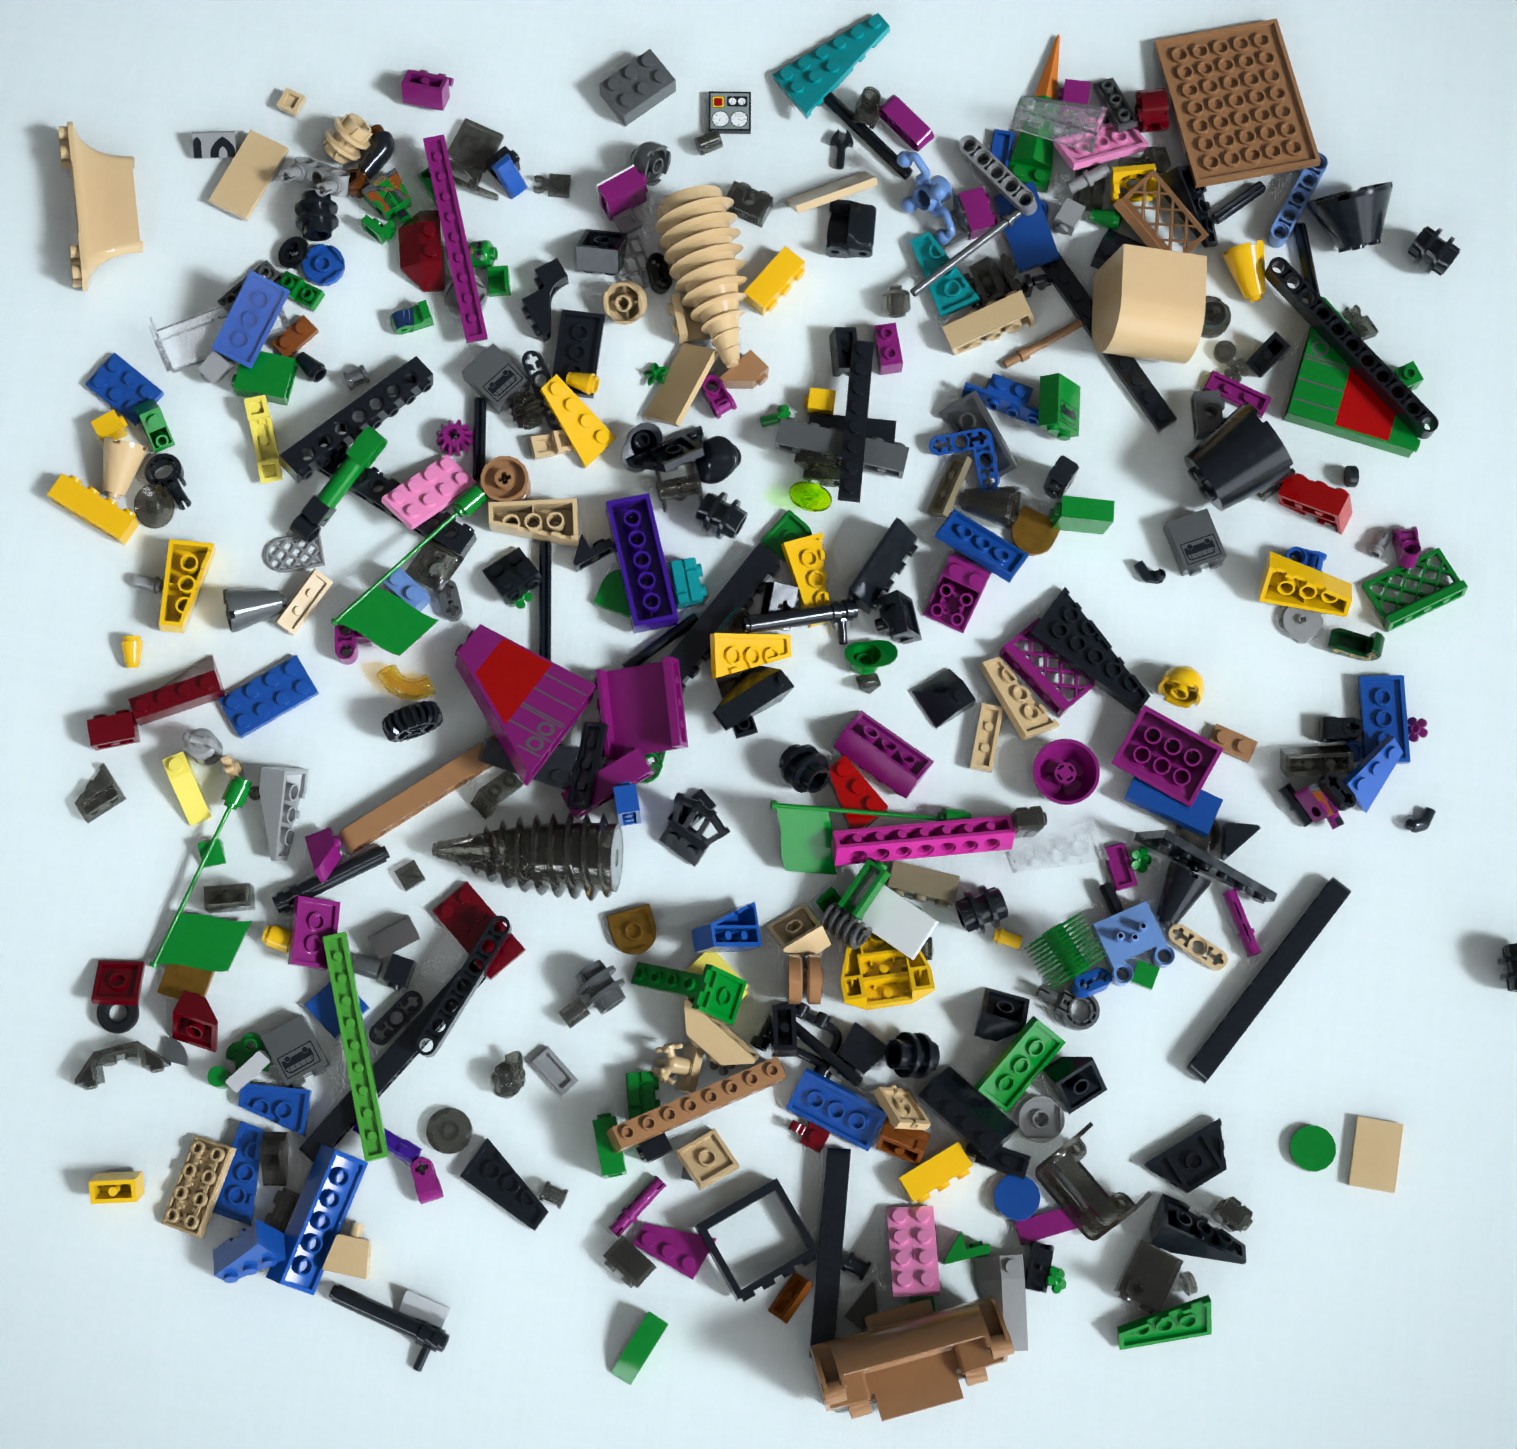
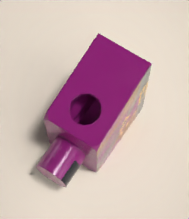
M1318 781L1294 793L1313 822L1317 823L1326 818L1332 830L1345 824L1339 814L1341 810L1337 809L1320 790Z

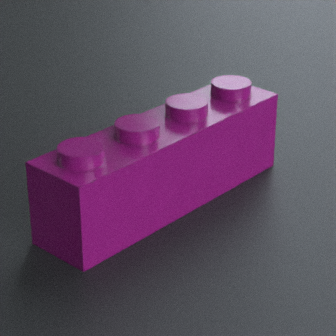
M632 747L623 752V757L618 760L612 759L603 765L604 768L598 771L590 811L569 809L573 817L580 819L615 798L613 787H617L618 783L629 781L631 784H638L655 774L643 751ZM571 784L566 787V791L561 793L566 804Z

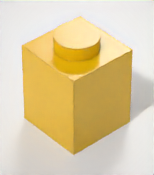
M810 387L809 395L805 394L803 407L807 408V415H810V413L833 415L836 390Z
M114 409L91 421L102 443L105 436L111 437L113 440H119L129 435L125 429L128 426L122 414L118 416Z

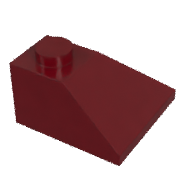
M184 990L173 1010L172 1038L216 1052L218 1021L206 997Z

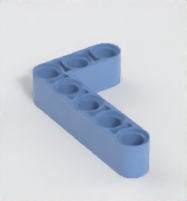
M1318 152L1321 160L1319 169L1311 167L1295 170L1301 175L1268 233L1267 242L1271 247L1280 248L1286 243L1306 207V203L1311 198L1328 165V159L1322 153ZM1303 182H1309L1311 186H1307ZM1293 199H1299L1302 203H1297ZM1284 216H1289L1292 220H1287ZM1274 233H1279L1282 237H1276Z

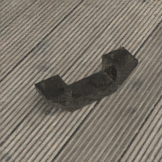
M134 1041L93 1052L74 1081L75 1085L84 1088V1090L96 1089L98 1084L105 1083L103 1066H114L117 1064V1061L124 1059L126 1061L137 1060L139 1055L142 1068L151 1073L162 1072L165 1067L172 1065L170 1060L139 1041Z

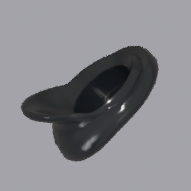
M723 436L711 437L704 441V456L690 463L691 470L696 478L703 483H719L730 476L739 466L741 453L737 446Z

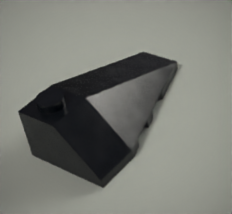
M1178 166L1160 175L1209 234L1201 242L1204 248L1217 246L1218 241L1214 222L1208 216V210L1211 209L1210 203L1205 202L1204 192L1207 191L1206 186L1195 188L1189 166ZM1164 195L1165 199L1171 205L1172 199L1170 198V196ZM1176 211L1185 223L1186 215L1182 211ZM1188 227L1196 238L1202 235L1196 228Z
M766 666L749 668L740 674L712 714L727 731L781 702L795 686L781 669Z
M1166 1194L1161 1196L1150 1226V1244L1170 1253L1237 1264L1246 1263L1245 1244L1223 1229L1216 1230L1207 1223L1208 1219L1202 1215L1199 1218L1190 1212V1206Z

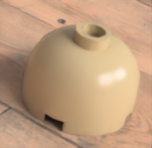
M624 280L612 284L603 297V306L606 314L610 315L617 324H632L640 319L647 309L648 300L646 293L634 281Z

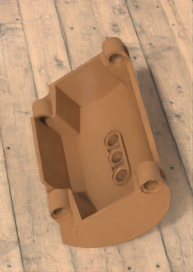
M994 1296L984 1297L934 1312L930 1300L918 1301L865 1317L864 1321L867 1328L865 1331L810 1346L826 1412L848 1406L851 1419L871 1414L870 1404L876 1403L882 1422L964 1399L959 1379L965 1378L967 1386L988 1381L985 1367L1007 1362L1008 1355L1015 1354L1010 1334Z

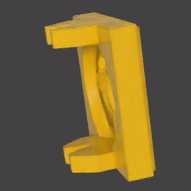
M1155 164L1112 167L1110 204H1114L1118 199L1126 195L1120 193L1119 187H1125L1129 192L1135 185L1129 186L1126 183L1130 179L1138 180L1136 184H1138L1143 178H1140L1137 174L1146 176L1153 169L1156 171ZM1152 177L1147 182L1146 191L1156 192V180ZM1134 193L1129 198L1131 203L1142 202V193ZM1146 194V201H1152L1156 194Z

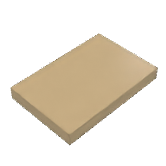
M1356 1116L1347 1185L1395 1193L1404 1124Z

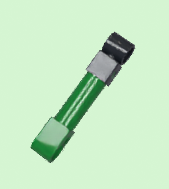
M371 426L365 428L346 452L348 456L318 495H313L301 511L302 514L292 522L290 530L305 543L309 544L320 533V526L324 527L336 512L337 509L335 507L363 470L373 464L386 447L388 441Z

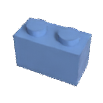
M400 567L382 582L391 594L398 596L420 612L431 602L429 593Z

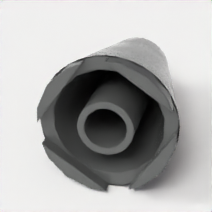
M223 590V600L227 610L226 616L232 633L280 614L283 608L286 607L284 594L280 595L278 590Z

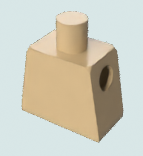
M351 1222L348 1236L336 1235L322 1270L369 1280L372 1241L362 1239L365 1225Z

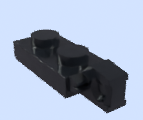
M967 1144L965 1150L966 1155L975 1158L974 1163L1023 1180L1031 1158L1029 1155L1001 1147L988 1162L969 1144Z

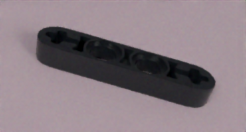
M527 351L522 356V364L547 424L552 430H562L561 427L553 424L555 416L553 413L548 414V411H551V409L544 404V397L540 392L542 387L537 386L535 382L539 374H543L547 382L551 379L544 359L537 351ZM529 355L538 358L535 364L537 368L542 367V371L531 373V370H535L533 364H528L527 362L530 359Z

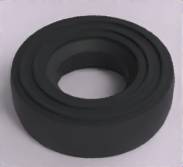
M98 1005V1022L108 1032L115 1034L125 1033L132 1029L138 1021L139 1006L124 1005L127 1010L126 1017L118 1022L113 1021L109 1015L110 1009L114 1005Z

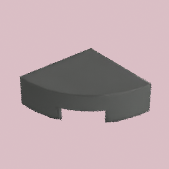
M170 1038L164 1060L188 1066V1055L184 1046L179 1041Z

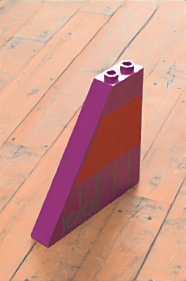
M480 624L475 631H470L466 642L460 644L456 649L455 656L457 658L455 666L524 785L528 786L592 701L596 685Z

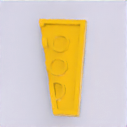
M557 374L540 389L552 413L558 419L560 427L569 438L571 446L581 459L583 467L586 468L616 437Z
M710 634L712 679L791 657V635Z

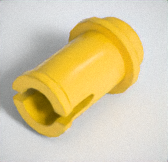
M1001 927V929L996 928L992 941H995L997 945L1001 943L1018 950L1023 936L1004 931V928Z

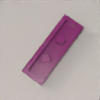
M1212 370L1203 391L1220 390V396L1224 398V401L1235 407H1239L1244 402L1251 404L1259 411V418H1262L1271 400V397Z
M1080 1202L1030 1217L1024 1221L1014 1222L1020 1244L1023 1245L1086 1226L1088 1223Z

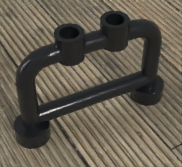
M781 1002V1003H778L777 1005H794V1004H788V1002ZM803 1002L795 1005L796 1017L806 1020L820 1029L827 1030L833 1035V1041L829 1049L837 1054L842 1042V1033L836 1025L829 1022L831 1017L821 1011L817 1015L809 1012L810 1006ZM770 1013L759 1036L753 1035L750 1041V1045L764 1052L767 1051L769 1044H771ZM797 1047L795 1056L815 1065L813 1071L830 1079L832 1073L829 1071L831 1066L829 1063Z

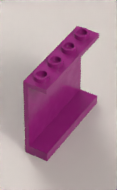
M669 656L663 657L661 662L611 671L596 670L595 685L599 695L597 707L601 713L599 723H606L608 725L603 749L605 758L619 759L623 757V752L632 747L641 749L644 755L688 748L679 659Z

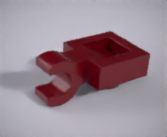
M792 1120L788 1128L802 1136L799 1143L819 1154L830 1135V1132L812 1122L805 1127L799 1122Z

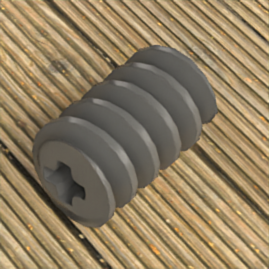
M832 903L826 909L821 925L824 930L828 929V933L831 935L835 934V938L842 939V942L846 945L849 944L851 949H858L868 940L872 933V928L868 927L864 931V922L857 926V917L850 921L851 913L847 912L843 916L844 908L840 907L836 911L837 903Z

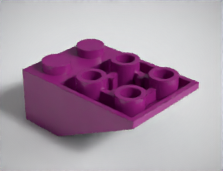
M952 552L923 615L964 633L992 572L973 560Z

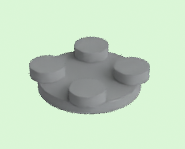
M1288 607L1278 624L1281 629H1284L1299 644H1305L1319 632L1324 621L1319 612Z

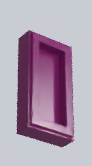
M1124 842L1102 848L1101 850L1115 892L1137 886L1138 884L1133 869L1130 867V859Z

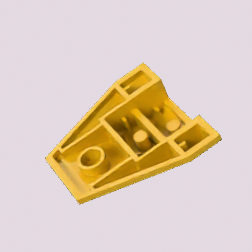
M873 932L868 940L858 949L853 950L849 947V944L847 945L840 980L844 1003L865 1010L913 1004L935 990L932 969L921 950L915 959L912 960Z

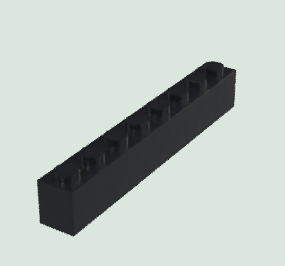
M761 543L756 546L669 655L679 659L682 693L687 687L685 683L688 679H694L700 671V664L710 659V634L726 633L730 627L734 628L740 621L741 617L739 615L743 610L748 611L753 605L755 595L757 593L761 594L765 590L766 581L770 576L775 577L780 571L781 558Z

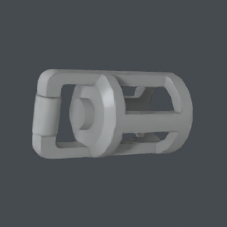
M198 728L190 734L184 733L182 736L187 752L197 763L203 766L217 763L223 755L222 743L206 728ZM213 754H215V757H213L210 760H206V758H209Z

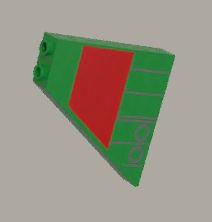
M1322 297L1329 304V306L1344 320V318L1337 312V310L1330 304V302L1325 297ZM1317 314L1318 318L1325 319L1322 314ZM1310 325L1283 420L1407 458L1413 452H1417L1421 440ZM1332 329L1335 335H1340L1339 331ZM1347 345L1349 350L1355 351L1353 346ZM1362 361L1363 365L1370 366L1367 361ZM1377 376L1380 382H1385L1384 378ZM1392 392L1394 397L1400 398L1398 393ZM1407 408L1408 412L1415 414L1412 408Z

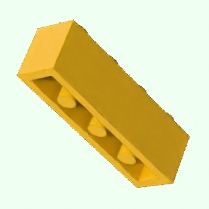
M62 473L47 493L48 497L54 503L125 545L139 526L135 518L136 514L127 508H124V510L117 507L118 503L109 497H106V499L99 496L100 492L93 487L88 486L86 488L82 486V482L75 476L70 475L68 477Z

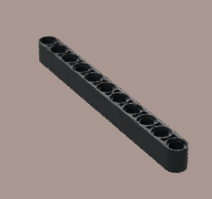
M1273 258L1265 271V277L1269 283L1418 438L1428 439L1431 437L1439 425L1437 417L1284 258ZM1272 268H1278L1281 273L1275 272ZM1287 283H1292L1296 288H1290ZM1302 299H1308L1311 304L1304 303ZM1317 314H1322L1325 319L1318 318ZM1332 329L1339 331L1340 335H1335ZM1347 345L1353 346L1355 351L1349 350ZM1362 361H1367L1370 366L1363 365ZM1377 376L1384 378L1385 382H1380ZM1392 392L1398 393L1400 398L1394 397ZM1407 408H1412L1415 414L1408 412ZM1422 423L1429 425L1430 430L1425 429Z
M1334 877L1330 879L1198 1051L1186 1070L1204 1084L1208 1081L1351 893L1349 888Z
M471 964L470 970L472 972L480 971L475 964ZM459 971L372 1066L378 1098L419 1054L416 1049V1041ZM487 975L484 976V978L482 979V981H481V983L479 984V986H480V985L483 983V981L486 979ZM462 981L458 986V990L460 992L468 991L470 982ZM457 1001L448 1002L446 1010L448 1012L455 1011L458 1007ZM437 1021L434 1024V1030L439 1032L445 1025V1021ZM426 1040L422 1043V1050L430 1042V1040ZM352 1091L342 1099L299 1148L313 1163L321 1144L334 1149L356 1123L357 1117Z

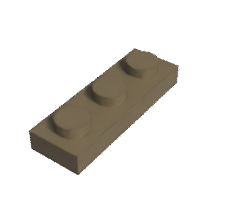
M963 455L951 456L927 511L931 516L948 518L973 461L970 457Z

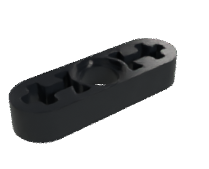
M417 991L406 992L371 1027L369 1038L374 1044L385 1045L421 1010L424 1000L420 993ZM410 996L412 998L417 996L418 999L416 1001L418 1005L416 1007L411 1005L407 1009L411 1013L407 1016L406 1012L399 1008V1006L402 1004L406 1007L409 1004L407 999ZM394 1012L402 1013V1022L392 1024L390 1021L391 1014ZM386 1020L387 1024L394 1028V1030L390 1032L387 1029L383 1033L385 1036L383 1040L380 1038L375 1040L377 1036L375 1031L377 1029L382 1031L386 1027L382 1023Z

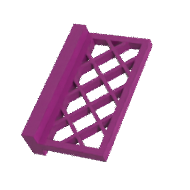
M1038 617L1014 639L1008 641L1000 650L999 655L1060 718L1072 705L1090 691L1095 684L1091 682L1088 686H1079L1078 675H1083L1076 670L1062 669V660L1054 654L1047 653L1046 648L1043 647V653L1032 652V642L1036 641L1029 636H1024L1026 634L1029 635L1040 621ZM1018 641L1028 642V651H1020L1015 644ZM1032 657H1042L1043 667H1035L1032 664ZM1047 658L1059 659L1058 669L1047 668ZM1047 673H1057L1058 683H1050L1047 679ZM1062 674L1074 675V685L1062 684ZM1062 689L1074 690V698L1068 701L1062 695Z

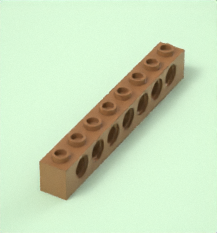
M776 1056L613 1126L606 1133L617 1154L776 1085L787 1077Z

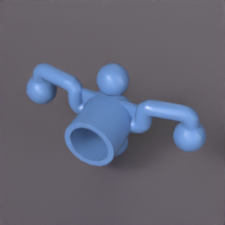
M901 151L897 155V163L901 167L907 168L914 161L921 172L916 176L915 183L917 187L913 191V196H907L902 200V209L907 213H912L919 208L923 211H929L934 217L942 216L946 229H939L935 233V240L939 245H947L951 238L954 237L956 231L949 210L942 206V203L950 199L952 195L951 185L946 178L940 175H935L929 179L930 170L918 153Z

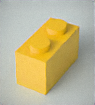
M143 1171L96 1173L88 1181L91 1204L137 1202L145 1194Z

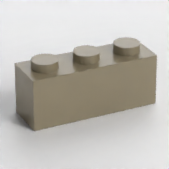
M893 861L890 872L892 876L889 877L887 885L891 890L904 897V894L913 896L912 899L918 902L934 901L936 906L948 908V905L952 906L954 904L960 876Z

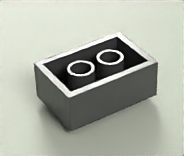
M649 49L599 84L600 96L621 122L627 126L676 92V80L652 50Z

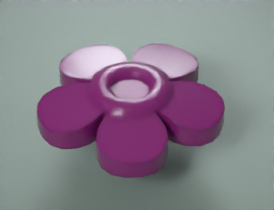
M1411 717L1407 720L1408 725H1410L1408 726V735L1411 742H1417L1419 736L1425 738L1428 735V730L1425 729L1427 726L1425 719L1420 718L1417 721L1415 717Z

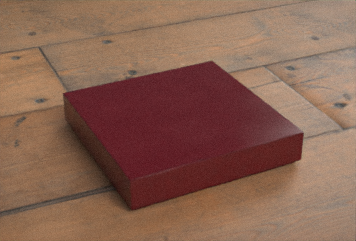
M99 960L91 996L92 1004L138 1006L146 966L145 962Z

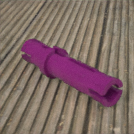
M1232 889L1224 892L1222 895L1238 930L1237 936L1238 939L1242 940L1247 957L1261 953L1254 936L1255 930L1251 928L1236 890Z
M655 1176L627 1208L624 1207L621 1210L622 1213L608 1228L617 1237H620L632 1222L635 1223L638 1220L637 1217L667 1185L659 1177Z

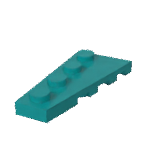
M930 232L910 240L925 278L950 260ZM956 266L929 286L941 318L981 301Z

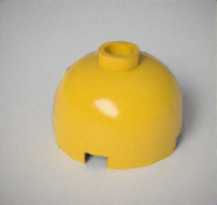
M1174 666L1168 669L1160 680L1158 693L1160 695L1163 693L1166 696L1165 700L1175 706L1190 708L1191 704L1197 706L1204 693L1203 678L1190 666Z

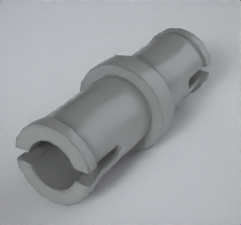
M1104 162L1090 171H1083L1082 175L1066 182L1073 195L1087 186H1093L1094 182L1111 175Z

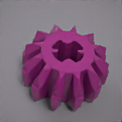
M449 419V425L441 424L442 430L436 432V435L439 437L436 443L441 446V452L447 451L450 457L456 452L457 456L460 457V451L468 452L467 446L473 444V441L470 439L473 433L468 430V424L462 425L459 419L453 424L452 420ZM454 436H458V439L455 438L454 441L451 440V437L454 438Z

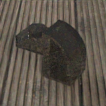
M1146 147L1140 158L1121 157L1118 161V166L1155 164L1156 172L1160 176L1167 172L1171 162L1166 147ZM1137 174L1140 178L1145 177L1142 174Z

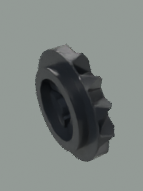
M298 236L287 239L280 247L278 253L280 264L287 269L292 268L295 270L298 265L303 266V260L308 259L307 253L311 251L308 247L309 243ZM290 252H298V254L292 256Z

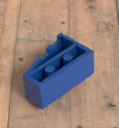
M755 902L736 907L691 930L694 952H744L762 946Z

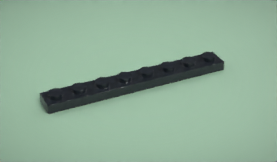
M852 340L838 500L860 503L874 342Z

